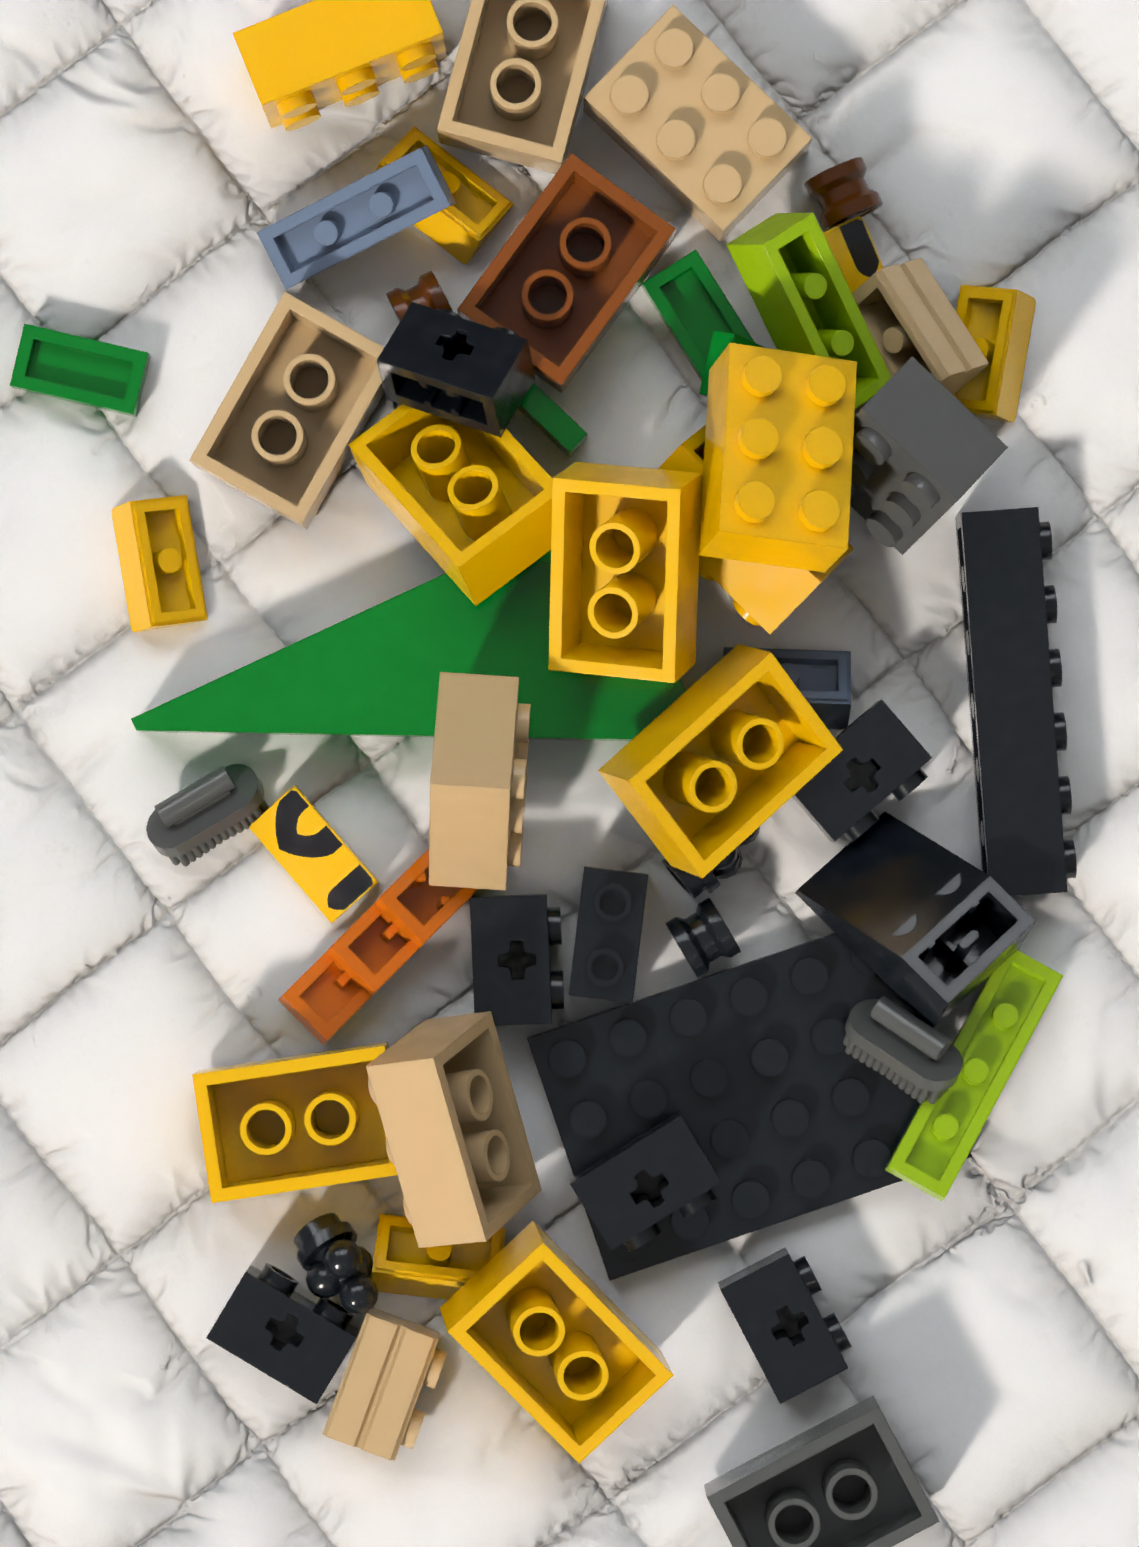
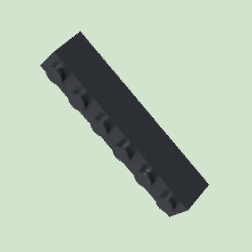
M1038 507L963 512L955 518L982 871L991 876L1010 896L1068 892L1067 878H1076L1077 862L1074 841L1063 839L1062 815L1071 814L1072 796L1069 777H1059L1057 751H1065L1067 749V730L1064 713H1054L1052 687H1061L1062 664L1059 649H1049L1047 624L1057 622L1056 591L1054 585L1044 586L1042 560L1052 559L1049 521L1039 522Z

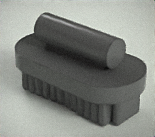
M232 764L226 767L222 765L155 805V810L147 822V836L160 854L169 857L174 865H179L181 862L183 866H188L190 862L196 861V857L201 858L203 853H208L210 849H214L216 844H221L223 840H228L230 836H236L237 832L242 833L244 829H249V826L263 812L269 809L263 798V785L255 772L246 765Z
M886 996L880 999L860 1001L851 1009L845 1024L846 1035L843 1040V1044L847 1046L845 1049L847 1054H852L853 1058H859V1061L865 1063L867 1067H872L874 1071H879L881 1075H886L888 1080H892V1083L895 1085L898 1084L900 1089H904L906 1094H911V1097L917 1099L921 1104L927 1099L930 1104H934L956 1083L963 1067V1058L959 1050L951 1044L949 1038Z

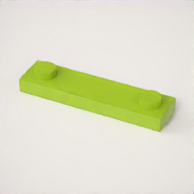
M1017 950L987 978L952 1043L959 1050L963 1058V1067L956 1083L934 1104H930L928 1099L924 1103H920L885 1168L887 1172L939 1201L945 1199L1062 980V974Z

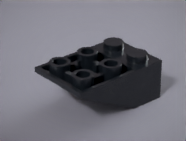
M885 811L879 816L880 819L855 841L845 846L806 881L795 894L925 1023L934 1028L1020 948L1035 925L1036 920L991 876Z

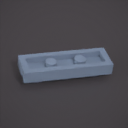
M425 145L257 232V235L287 290L455 204L456 201L428 146Z

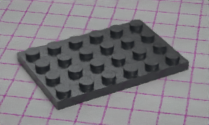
M835 932L635 1000L633 1003H626L527 1037L574 1176L675 1113L680 1112L722 1183L712 1188L717 1197L714 1201L686 1218H683L679 1209L657 1222L662 1231L658 1236L631 1252H628L624 1243L611 1251L587 1213L609 1281L903 1181L887 1172L885 1168L920 1103L917 1099H913L911 1094H906L904 1089H900L898 1084L895 1085L892 1083V1080H888L886 1075H881L879 1071H874L872 1067H867L865 1063H861L859 1058L855 1059L852 1057V1054H847L845 1052L847 1046L843 1044V1040L846 1035L845 1024L851 1009L857 1003L866 999H880L886 996L919 1019L921 1018ZM969 1152L967 1158L972 1157L971 1152ZM644 1170L636 1175L638 1187L635 1191L631 1192L635 1199L646 1194L653 1202L662 1197L659 1186L666 1180L663 1173L652 1178Z

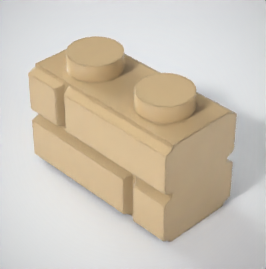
M922 258L907 261L901 265L896 264L882 268L852 293L891 377L913 356L954 395L988 366L989 362Z
M376 1308L369 1310L365 1315L322 1434L333 1440L361 1448L366 1452L394 1461L400 1445L413 1449L425 1416V1412L414 1409L422 1385L435 1389L448 1353L436 1348L441 1333Z

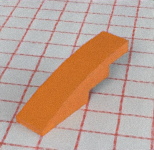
M428 849L330 946L278 1001L324 1045L478 889L430 886Z

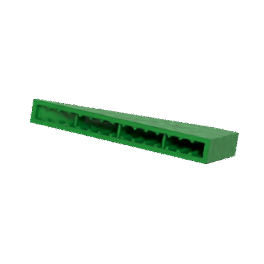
M550 550L477 606L470 601L445 573L135 716L131 720L135 729L141 732L434 737L440 672L519 677L518 703L531 704L528 739L631 741L685 692V689L680 679L675 683L548 670Z

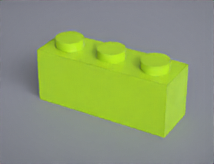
M813 212L775 213L726 244L777 350L857 361L855 409L870 400L887 383L891 375Z

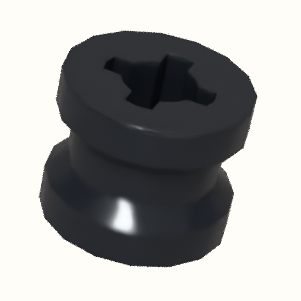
M710 898L698 903L696 913L685 919L675 917L665 923L696 977L706 973L709 970L710 962L720 956L731 958L741 952Z

